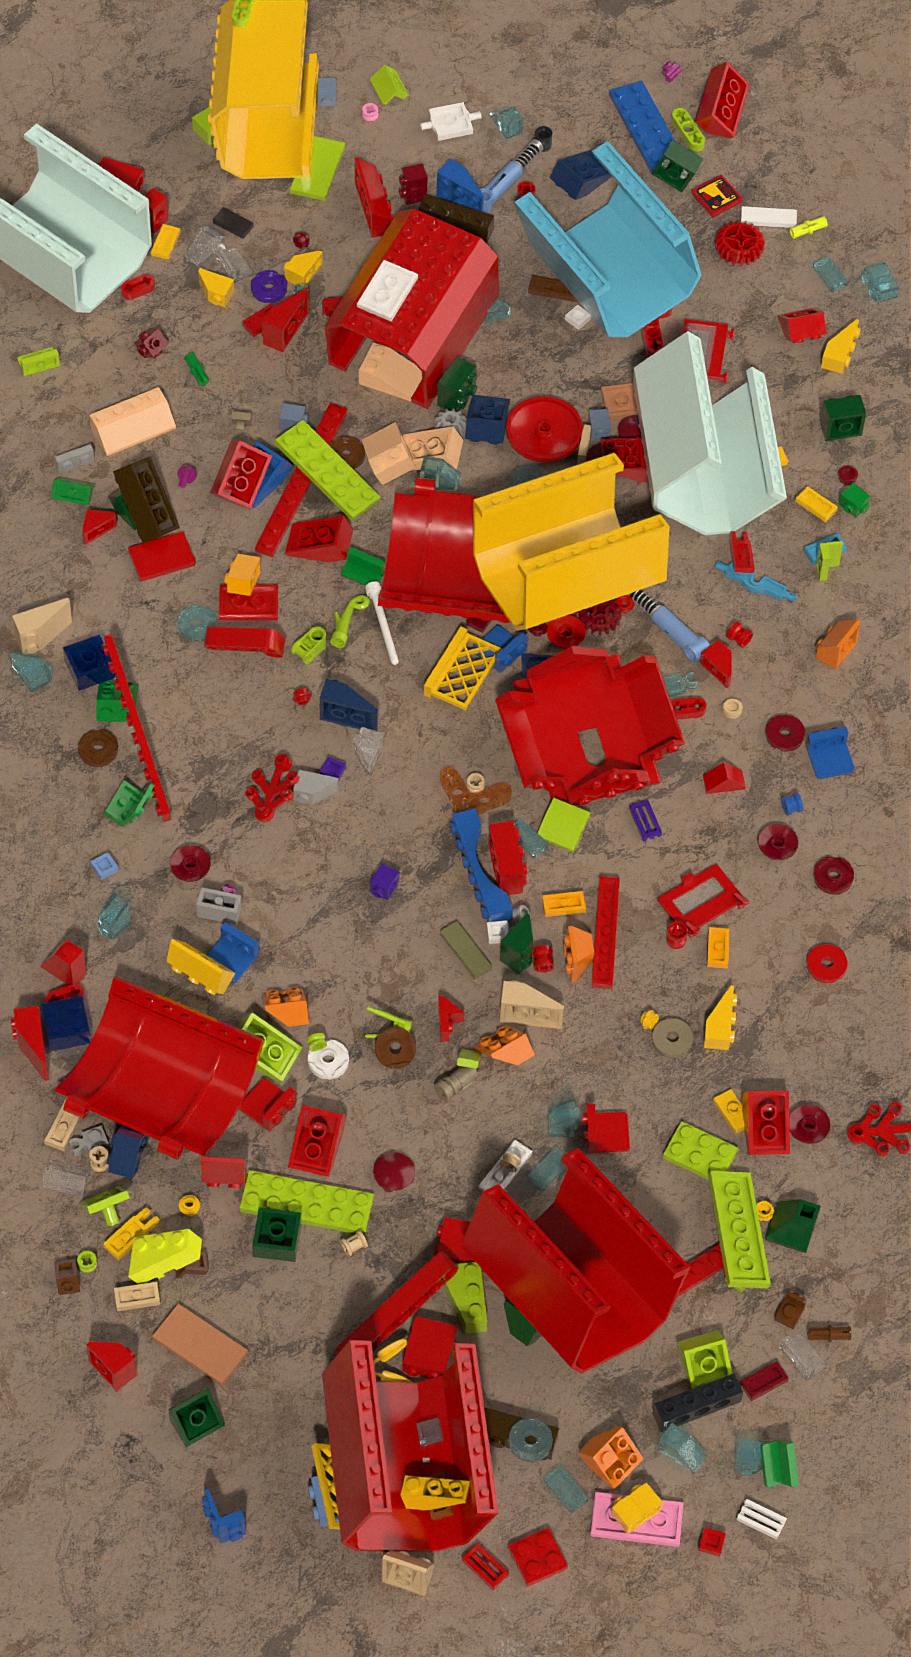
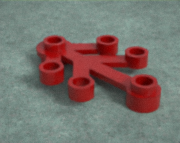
M279 754L275 757L274 764L276 768L270 785L267 784L265 776L260 770L254 771L251 775L252 780L260 786L266 795L264 802H262L258 797L259 792L255 787H249L245 792L247 798L256 806L254 815L258 821L269 822L274 817V810L294 797V793L288 787L297 784L300 780L299 775L295 771H290L286 775V780L279 784L283 772L288 771L292 767V761L285 754ZM280 794V797L273 801L274 797Z
M898 1102L890 1104L888 1113L877 1127L868 1128L874 1119L880 1117L882 1111L879 1105L873 1104L869 1107L867 1116L860 1124H853L848 1128L847 1136L852 1143H865L874 1149L879 1156L884 1157L888 1155L890 1147L887 1143L895 1147L900 1154L909 1152L910 1143L907 1140H899L891 1135L911 1132V1123L890 1125L893 1119L901 1114L902 1105ZM897 1107L899 1111H893L892 1108ZM871 1110H877L878 1113L874 1114ZM855 1131H859V1132H861L862 1134H861V1135H857V1134H855ZM878 1136L886 1142L878 1143L871 1137ZM900 1145H906L907 1148L902 1149ZM884 1147L886 1151H881L879 1148Z

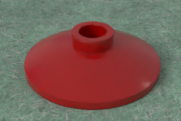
M571 615L551 620L547 627L549 641L554 646L562 649L579 646L586 636V628L583 622Z

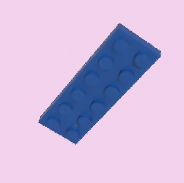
M643 81L609 90V96L652 173L672 140L675 141Z

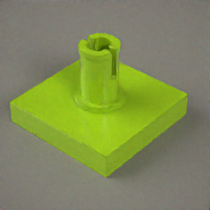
M117 1186L83 1200L80 1204L82 1209L88 1214L102 1210L107 1225L113 1226L120 1222L114 1205L130 1197L126 1189Z

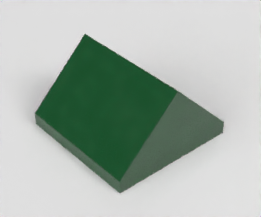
M208 1388L169 1408L170 1422L186 1447L225 1426Z

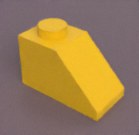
M319 250L294 255L290 261L285 263L283 268L286 280L304 289L323 264V252Z
M199 268V284L208 302L226 307L234 293V279Z

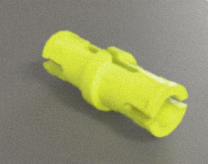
M825 216L811 221L806 220L803 224L789 228L790 235L795 239L805 234H813V231L827 227V220Z

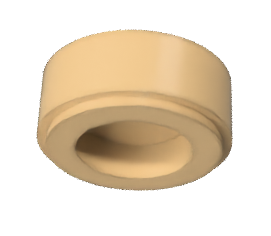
M734 698L727 699L723 703V714L730 719L738 718L742 714V703Z

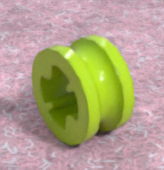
M315 1033L307 1038L310 1051H320L327 1046L323 1033Z
M83 1251L79 1254L77 1258L79 1269L85 1273L94 1271L97 1267L95 1254L91 1251ZM87 1258H90L92 1264L84 1265L83 1260L87 1261Z

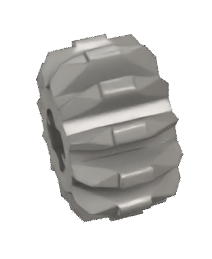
M453 408L452 411L445 409L444 413L439 412L438 417L435 419V429L453 426L462 437L466 431V418L462 416L461 411L455 412Z

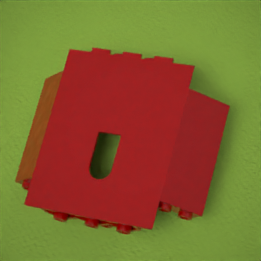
M571 646L527 670V677L525 679L513 682L515 691H509L495 699L523 787L532 788L533 790L544 789L549 792L551 801L553 798H556L573 806H583L594 800L605 797L612 798L620 793L631 790L638 791L646 786L660 783L662 781L655 761L663 759V755L667 753L677 752L679 747L685 744L656 656L643 655L622 666L619 654L608 656L605 649ZM594 728L597 730L605 754V762L601 766L596 767L590 765L586 760L578 736L579 732Z

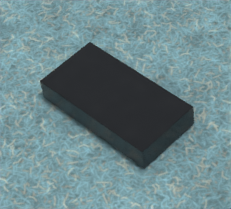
M224 207L213 218V224L242 239L254 227L253 222Z

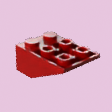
M642 438L601 439L602 457L615 453L624 465L623 471L616 473V476L638 482H649Z

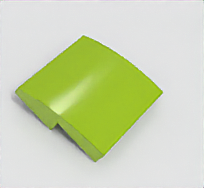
M553 798L539 828L537 838L574 852L591 813Z

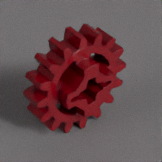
M615 600L612 602L606 601L579 611L580 620L585 625L586 630L591 629V634L597 631L599 636H601L602 632L608 635L610 629L615 631L616 626L620 625L622 612H620V606H616Z

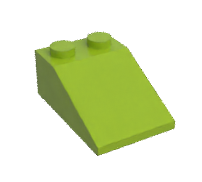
M254 1013L244 1016L237 1028L265 1039L256 1071L279 1082H283L302 1047Z

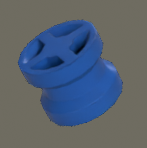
M798 792L793 793L789 797L786 795L781 797V805L787 816L795 811H803V802Z

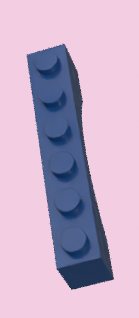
M476 809L452 814V822L449 823L452 835H456L457 850L462 851L463 866L469 870L468 879L470 885L475 887L474 895L476 901L481 903L480 911L482 918L487 919V922L512 920L513 909L507 892L493 884L483 873L478 863L476 847L481 836V822Z

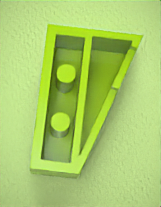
M476 1262L456 1264L459 1267L457 1273L443 1286L445 1294L450 1300L465 1334L487 1332L488 1321L481 1268Z

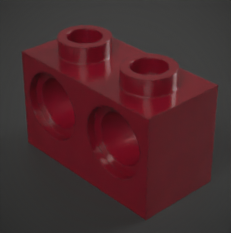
M423 163L401 168L399 195L401 199H404L406 205L420 203L425 194L427 195L428 177Z

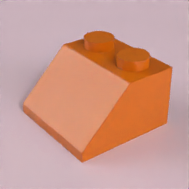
M843 620L839 621L835 626H831L826 634V638L824 640L821 639L816 645V658L836 670L857 644L861 621Z

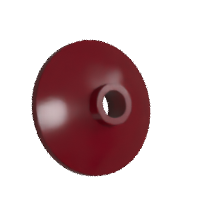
M781 824L767 826L761 831L758 838V846L761 852L773 860H785L792 857L799 845L796 833L788 826Z
M193 845L179 848L170 859V868L174 876L186 882H194L204 878L211 867L208 853L204 849Z
M803 1105L796 1108L790 1114V1133L798 1141L806 1144H815L827 1137L830 1131V1119L821 1108L814 1105ZM805 1126H811L812 1129H806Z

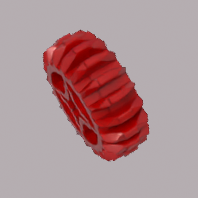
M739 220L737 223L731 221L730 225L725 224L723 228H720L716 235L715 248L717 254L720 255L721 259H725L726 263L732 262L733 266L736 263L740 264V266L743 263L749 265L750 262L755 263L764 252L765 240L763 233L760 232L759 227L754 228V224L748 225L747 221L745 223H740Z

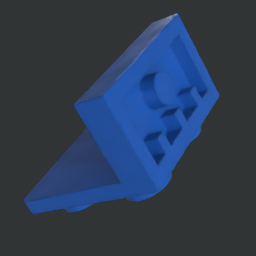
M224 922L220 927L221 938L207 956L235 972L231 982L237 983L259 955V942Z

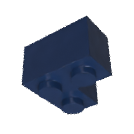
M124 1125L119 1126L118 1131L114 1132L111 1138L113 1150L107 1158L108 1172L133 1179L138 1173L141 1154L148 1145L149 1136Z

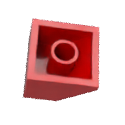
M809 308L777 315L785 338L793 343L804 342L805 338H810L811 340L819 339L821 335L827 334L824 312L818 309Z
M89 1341L86 1344L88 1361L116 1392L137 1376L136 1356L129 1347L125 1348L121 1343Z

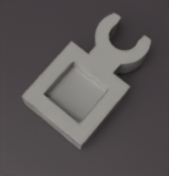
M102 1126L82 1132V1139L72 1138L69 1140L70 1147L74 1145L79 1146L73 1150L74 1156L81 1155L86 1149L90 1153V1150L95 1146L109 1147V1142Z

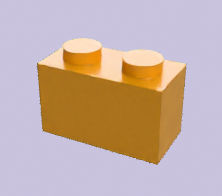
M237 554L235 560L230 564L229 573L227 572L225 575L227 592L251 595L261 573L260 557Z

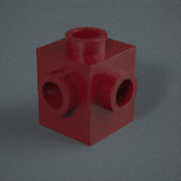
M159 328L142 332L138 336L139 339L134 342L138 353L144 358L158 357L162 353L161 350L169 344Z

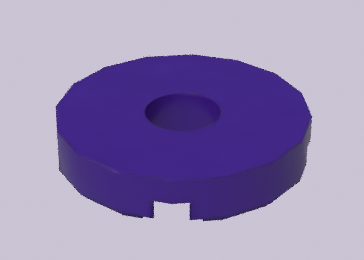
M261 271L251 280V293L260 302L275 303L283 299L287 293V280L283 275L278 274L277 271ZM268 284H271V285H273L274 287H272V288H266V287H264V286H265V285H268Z

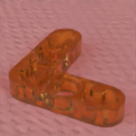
M448 767L440 772V783L457 813L467 811L463 809V801L467 809L475 808L477 814L480 815L505 805L511 800L512 790L506 784H499L470 796L455 769ZM446 775L452 777V785L450 780L448 778H445ZM454 790H461L463 795L456 797L452 792ZM499 792H502L503 794H506V796L503 797L502 794L499 795ZM487 798L490 800V803L482 805L479 803V800Z

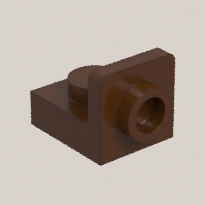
M201 1251L199 1260L178 1270L174 1269L176 1278L181 1279L185 1274L206 1275L209 1271L206 1252Z
M76 1259L54 1262L58 1294L64 1295L80 1292Z
M787 1291L774 1320L794 1330L805 1310L807 1300L799 1293Z

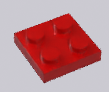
M549 1527L508 1545L511 1556L527 1587L568 1569V1565Z

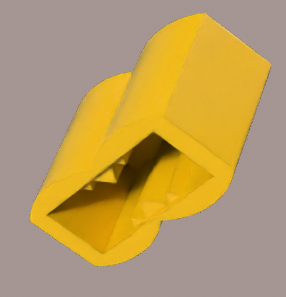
M648 1483L642 1486L638 1484L631 1489L630 1495L625 1498L621 1496L613 1502L611 1514L628 1534L658 1514L663 1509V1502Z

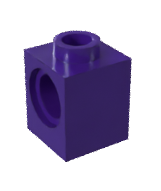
M381 863L370 881V892L375 897L388 901L399 883L400 872Z

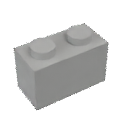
M201 887L196 904L197 917L237 925L242 909L241 895Z

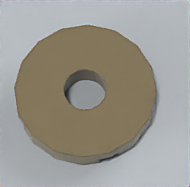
M676 1018L665 1019L655 1026L652 1033V1044L659 1054L661 1053L667 1058H679L686 1055L689 1049H691L693 1032L690 1026L682 1020ZM669 1035H675L678 1038V1040L676 1042H670L667 1039V1037Z

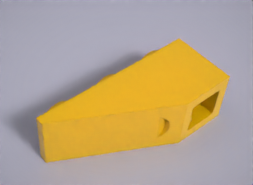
M858 319L827 343L821 368L843 374L844 368L849 367L851 360L849 354L854 352L856 346L854 339L859 338L861 328H858Z
M732 985L706 1020L704 1048L729 1050L730 1043H734L735 1030H731V1024L735 1025L736 1012H732V1006H736L737 994H733L734 986Z
M405 1475L401 1498L407 1509L432 1510L466 1503L470 1481Z

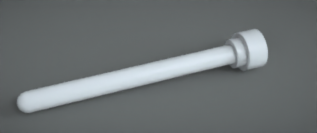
M370 582L365 586L366 594L373 600L390 661L393 665H397L399 660L383 606H378V597L382 589L379 582Z

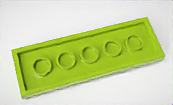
M304 420L275 439L274 444L351 521L380 501L381 497Z
M249 1170L241 1200L240 1212L258 1215L259 1207L301 1212L302 1224L354 1234L359 1230L363 1235H366L374 1194Z
M710 1171L708 1178L727 1287L769 1288L771 1283L751 1173Z

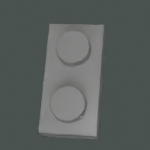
M91 444L55 456L56 469L59 474L82 465H88L94 461V451Z

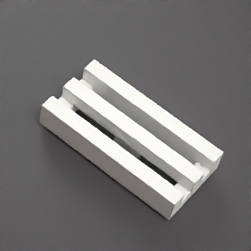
M746 1499L737 1517V1521L776 1540L787 1518ZM744 1514H747V1515H749V1516H751V1517L757 1519L758 1521H760V1522H762V1523H764V1524H767V1525H769V1526H771V1527H773V1528H775V1529H777V1530H776V1531L771 1530V1529H769V1528H767V1527H765V1526H763V1525H761V1524H759V1523H757V1522H755V1521H753V1520H751V1519L745 1517Z

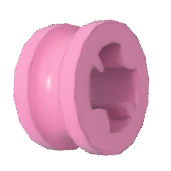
M367 103L363 106L362 117L364 120L370 122L378 118L377 105Z

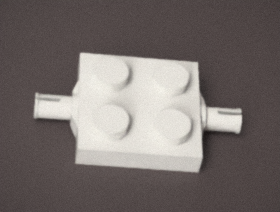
M464 102L429 109L430 121L420 123L422 131L432 128L438 141L473 134L471 120L481 119L482 116L480 111L469 113L465 108Z

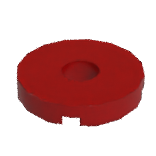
M831 944L816 946L810 951L806 961L808 972L816 981L822 983L836 982V980L844 977L848 967V959L845 953L839 947ZM830 961L832 966L824 967L822 962Z

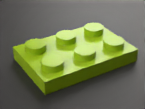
M681 1121L663 1154V1159L709 1180L708 1174L710 1171H728L738 1152V1147Z

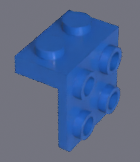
M496 626L482 639L502 648L495 656V665L493 666L499 673L509 667L528 647V636L523 632L515 638L500 626ZM491 650L483 651L485 658L492 657L496 653ZM480 652L476 653L482 659Z
M834 727L830 730L814 731L808 734L806 749L817 779L854 772L855 767L846 744L849 734L847 727Z
M203 1489L204 1496L201 1497L202 1508L205 1517L210 1520V1528L214 1538L218 1537L222 1544L227 1541H237L243 1535H246L245 1518L242 1510L220 1518L209 1489Z

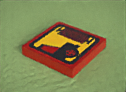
M722 174L692 189L691 192L712 218L739 205L743 201V198Z

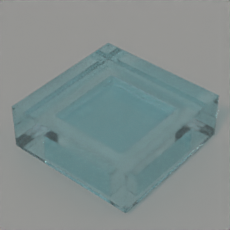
M438 1418L417 1423L419 1440L422 1446L443 1441L440 1420Z

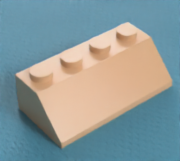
M159 387L90 414L91 430L107 456L176 428L167 400Z

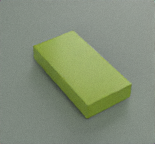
M462 1049L458 1056L457 1065L477 1069L482 1059V1053Z

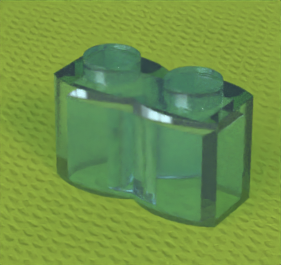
M886 262L864 268L862 281L864 285L868 286L872 299L874 298L877 303L898 298L899 286Z

